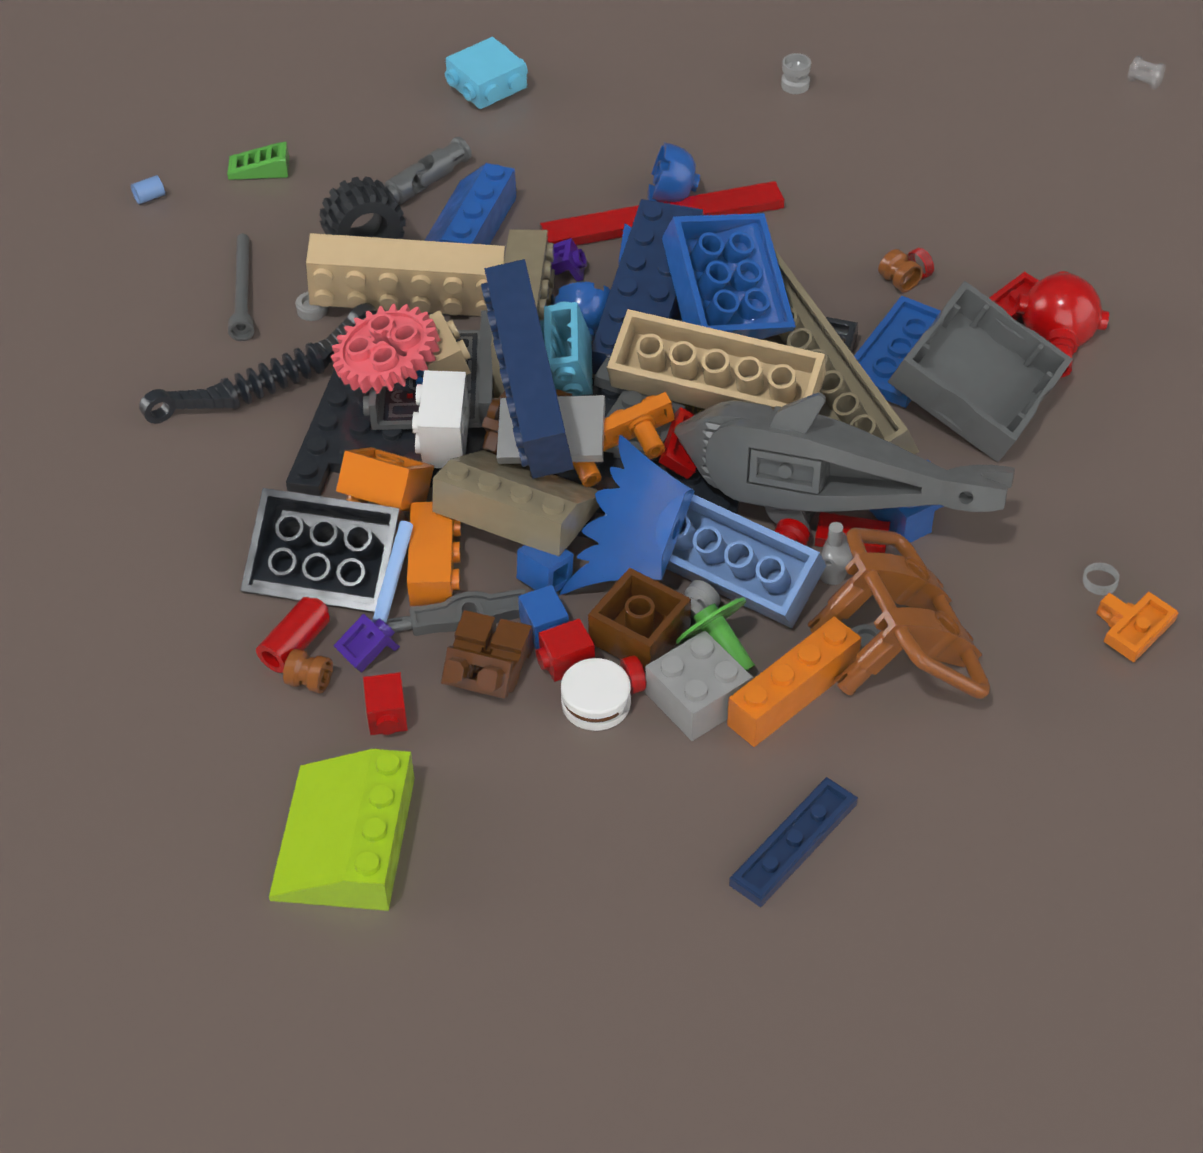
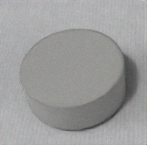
M308 292L301 294L295 302L298 316L307 321L319 320L326 316L329 310L328 307L309 305Z

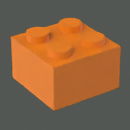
M372 447L345 450L336 492L346 494V500L361 503H368L369 501L381 506L400 508L402 511L410 512L411 502H426L435 465Z

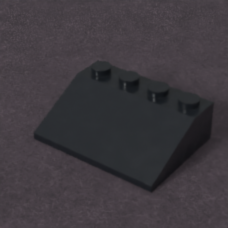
M263 488L240 591L300 601L303 597L318 598L327 606L374 613L399 522H408V518L400 508Z

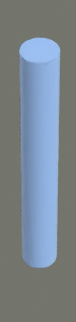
M399 522L372 620L374 622L381 618L387 623L414 526L410 522Z

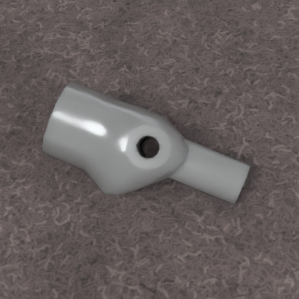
M833 522L829 525L828 538L821 552L826 568L820 579L825 584L837 585L841 583L847 575L845 567L853 559L847 536L843 533V525L839 522Z

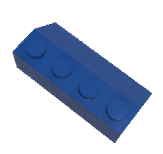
M485 163L462 179L424 241L490 245L517 198L515 169Z

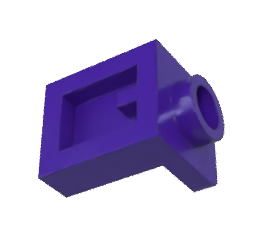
M572 238L554 244V262H551L552 270H555V275L569 270L577 282L583 280L587 258L584 251L577 248Z
M364 613L333 645L361 673L386 646L390 647L393 651L400 647L391 638L395 631L381 618L374 622Z

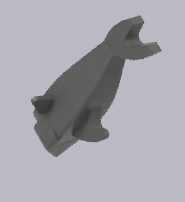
M822 393L810 395L782 407L776 406L774 410L769 405L731 400L720 402L679 423L674 430L681 445L708 484L720 489L725 495L734 500L765 506L770 519L776 524L785 518H792L802 522L810 532L807 544L812 542L813 535L804 511H853L925 505H942L951 509L969 512L997 511L1005 507L1008 488L1012 487L1015 474L1014 467L978 464L959 466L949 470L941 468L864 430L842 421L819 415L818 413L826 400Z

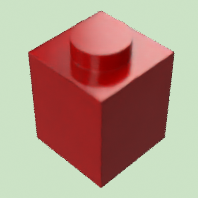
M579 618L539 632V648L535 650L541 669H547L553 681L556 682L562 680L564 674L572 665L585 659L595 658V645Z
M401 672L363 677L370 736L378 734L390 735L395 732L408 731Z

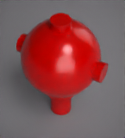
M1066 271L1057 272L1039 280L1029 290L1027 295H1018L1015 305V313L1023 314L1025 327L1038 333L1071 358L1079 346L1092 338L1097 329L1105 330L1109 321V311L1102 310L1099 295L1094 287L1084 278ZM1072 361L1061 377H1066L1071 374Z

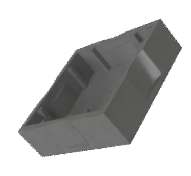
M964 281L929 329L924 332L901 362L888 383L998 463L1018 439L1036 413L1038 405L1052 390L1073 359L1035 331L1017 322L1002 307Z

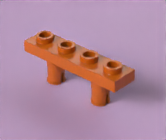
M666 391L656 396H648L640 403L625 410H617L605 418L603 451L617 446L619 435H622L627 440L637 437L648 459H653L663 454L665 446L655 428L675 420L672 402ZM573 462V466L584 487L594 486L601 481L602 477L595 462Z

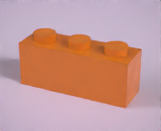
M411 502L410 523L414 525L408 548L407 588L410 606H424L445 602L453 596V590H460V570L454 569V563H461L460 542H455V536H461L462 533L461 522L432 512L433 502Z

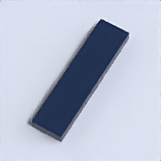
M826 777L729 878V886L761 908L857 806L858 797Z

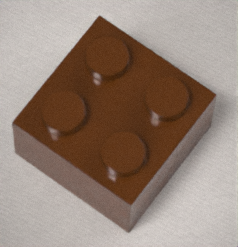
M629 567L588 614L589 636L595 646L619 659L632 655L637 656L644 672H646V665L668 653L675 646L676 640L690 628L691 598Z

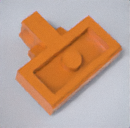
M1149 591L1135 605L1129 602L1126 604L1109 592L1100 601L1098 611L1096 612L1111 628L1106 633L1103 642L1133 663L1176 621L1179 614L1176 609Z

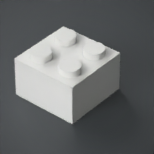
M424 370L423 384H417L416 405H420L419 412H414L412 419L413 433H416L415 452L416 454H421L422 462L435 465L434 468H443L450 459L466 455L470 416L466 372Z

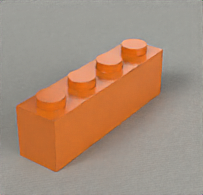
M834 616L729 697L727 725L753 747L757 746L836 683L835 678L856 659V654L860 651L862 637Z

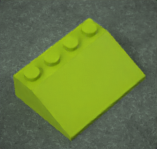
M369 749L300 765L270 889V901L389 911L415 780L411 752Z

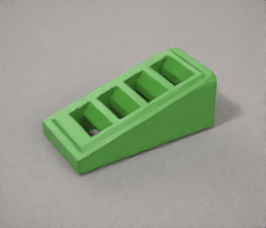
M287 142L275 143L229 156L228 180L288 177L290 158Z

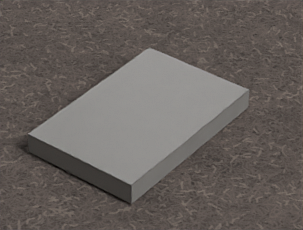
M604 395L558 396L572 462H603ZM506 398L500 399L496 458L498 464L521 463L513 434V424Z

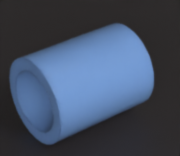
M157 175L131 184L133 196L138 204L165 195L163 184Z

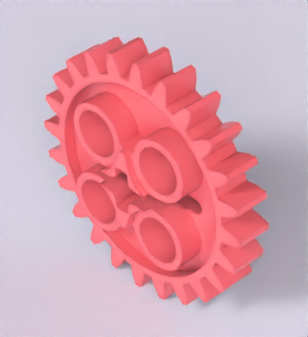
M392 304L389 311H384L383 307L380 306L377 314L373 315L370 311H366V318L364 320L357 317L354 318L356 325L354 327L345 326L346 335H337L336 338L339 344L332 346L335 354L331 355L334 363L333 367L344 385L350 384L352 390L361 387L363 393H367L373 387L375 393L379 394L383 386H387L389 391H393L395 383L399 382L401 386H406V379L408 377L417 380L416 372L418 370H428L426 362L436 360L433 353L440 350L437 342L441 340L433 319H430L427 312L421 313L419 307H415L410 311L408 304L397 310L396 305Z

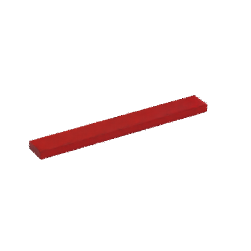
M776 181L688 196L682 201L662 202L703 209V215L754 214L784 208V198ZM639 205L540 223V230H548V243L554 244L572 238L576 246L621 238L623 236L624 223L632 228Z

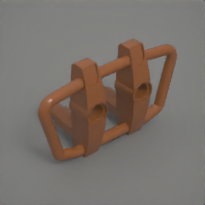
M865 528L850 529L847 533V541L853 559L846 565L845 570L852 576L828 599V604L808 622V627L811 628L810 631L813 633L834 616L841 622L844 619H849L873 595L882 611V614L875 620L874 625L881 631L856 654V659L835 678V681L839 683L838 687L844 693L853 695L872 674H878L901 650H904L919 669L974 698L982 699L987 697L990 693V684L978 659L982 656V653L974 645L973 637L961 625L950 605L952 600L943 590V584L926 567L913 545L904 536L894 531ZM864 543L891 545L902 556L887 553H867ZM895 603L899 605H906L909 607H897ZM941 662L966 667L970 678Z

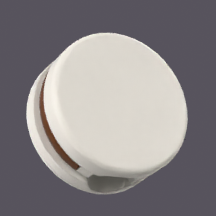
M602 658L585 659L572 665L566 671L561 681V703L567 719L582 729L592 731L606 730L619 724L627 716L631 706V683L628 674L620 665Z

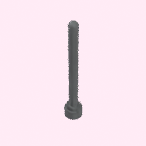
M244 233L239 234L237 237L235 313L228 320V334L237 341L249 340L254 334V320L248 314L249 237Z

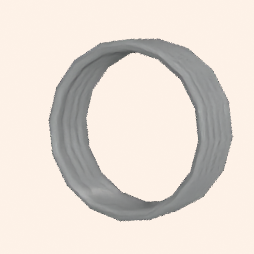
M1093 563L1085 568L1083 583L1088 591L1098 595H1107L1109 592L1113 593L1116 590L1120 575L1113 566L1107 563ZM1092 570H1102L1113 575L1116 581L1110 586H1097L1087 579L1086 574Z

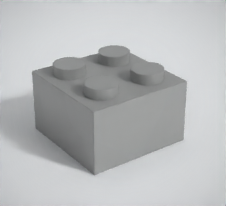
M704 630L646 665V695L691 741H694L728 719L729 697L750 682L753 677Z

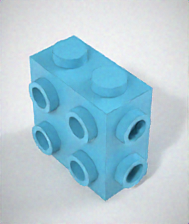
M490 37L445 58V78L448 84L456 88L468 101H471L479 109L490 106L503 98L527 88L528 68L526 63L494 37Z
M559 302L555 305L544 306V320H540V325L555 389L572 393V396L593 394L592 340L578 303Z

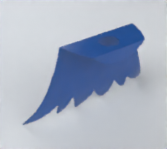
M619 435L618 447L625 469L610 468L611 475L620 488L603 489L595 493L596 501L607 516L591 521L581 530L583 534L599 544L591 546L577 555L578 559L589 561V563L581 567L567 581L560 595L592 584L618 581L629 567L654 580H662L695 491L653 463L622 435Z

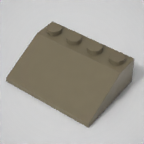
M484 450L450 459L433 477L432 512L556 556H560L600 507L595 497V493L599 490L584 487L582 484L553 474L533 479L529 466L522 467L521 463L498 464L497 455Z

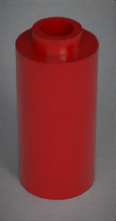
M303 597L257 646L256 653L262 663L277 673H283L290 652L293 649L304 651L330 622L329 610L326 604L318 598Z

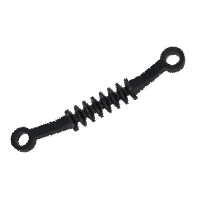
M369 303L356 306L326 339L314 344L312 342L305 345L306 355H304L300 348H295V360L288 353H283V365L276 358H271V370L264 363H259V375L252 368H247V380L240 373H235V385L228 378H223L221 383L206 389L178 392L165 391L163 389L152 390L141 399L139 409L148 422L158 424L168 420L176 409H214L225 407L236 410L240 408L239 397L246 404H251V392L258 399L264 398L263 387L270 394L276 393L275 382L282 389H286L288 387L287 377L294 384L300 382L299 372H301L305 379H310L312 376L310 367L317 374L324 373L329 363L332 362L331 355L335 354L332 346L339 344L336 338L337 335H346L344 327H354L356 325L354 318H365L366 311H370L374 315L377 313V309ZM163 402L160 408L152 410L156 404Z

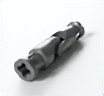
M456 136L448 146L443 149L438 148L417 163L386 181L385 186L391 191L397 203L401 205L433 182L452 172L455 165L460 162H467L472 157L471 149L463 138Z

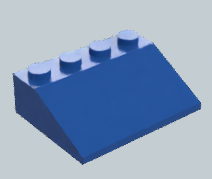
M764 213L673 216L662 236V242L683 322L756 339L768 338L795 329V322Z

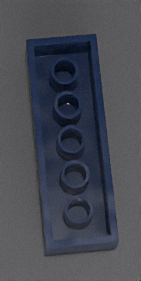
M641 199L592 343L593 374L597 373L606 358L611 357L628 309L677 320L680 308L662 236L673 216L703 215V209Z
M522 259L484 268L487 282L482 283L481 288L487 306L488 320L491 332L493 333V343L500 365L499 370L506 392V402L513 424V434L522 467H530L533 479L573 470L574 466L526 261Z

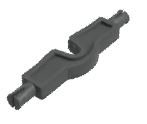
M518 589L494 594L479 591L463 592L448 598L445 602L412 607L409 609L410 615L388 618V625L395 632L413 630L414 636L456 631L464 610L493 616L496 623H499L500 618L506 620L520 618L518 596L525 594L526 591L525 589Z

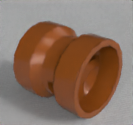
M899 249L889 251L882 258L878 267L879 274L888 281L893 280V285L901 292L912 290L919 283L923 275L922 267L913 260L909 261L908 256Z
M293 649L287 657L284 666L283 681L286 685L299 687L303 684L307 686L309 691L322 694L328 687L332 676V659L322 655L310 657L307 651Z

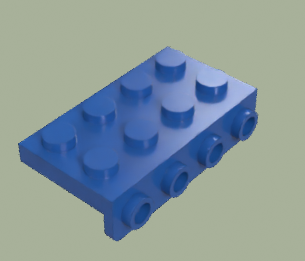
M902 295L854 357L887 401L906 408L911 399L889 384L888 381L941 311Z

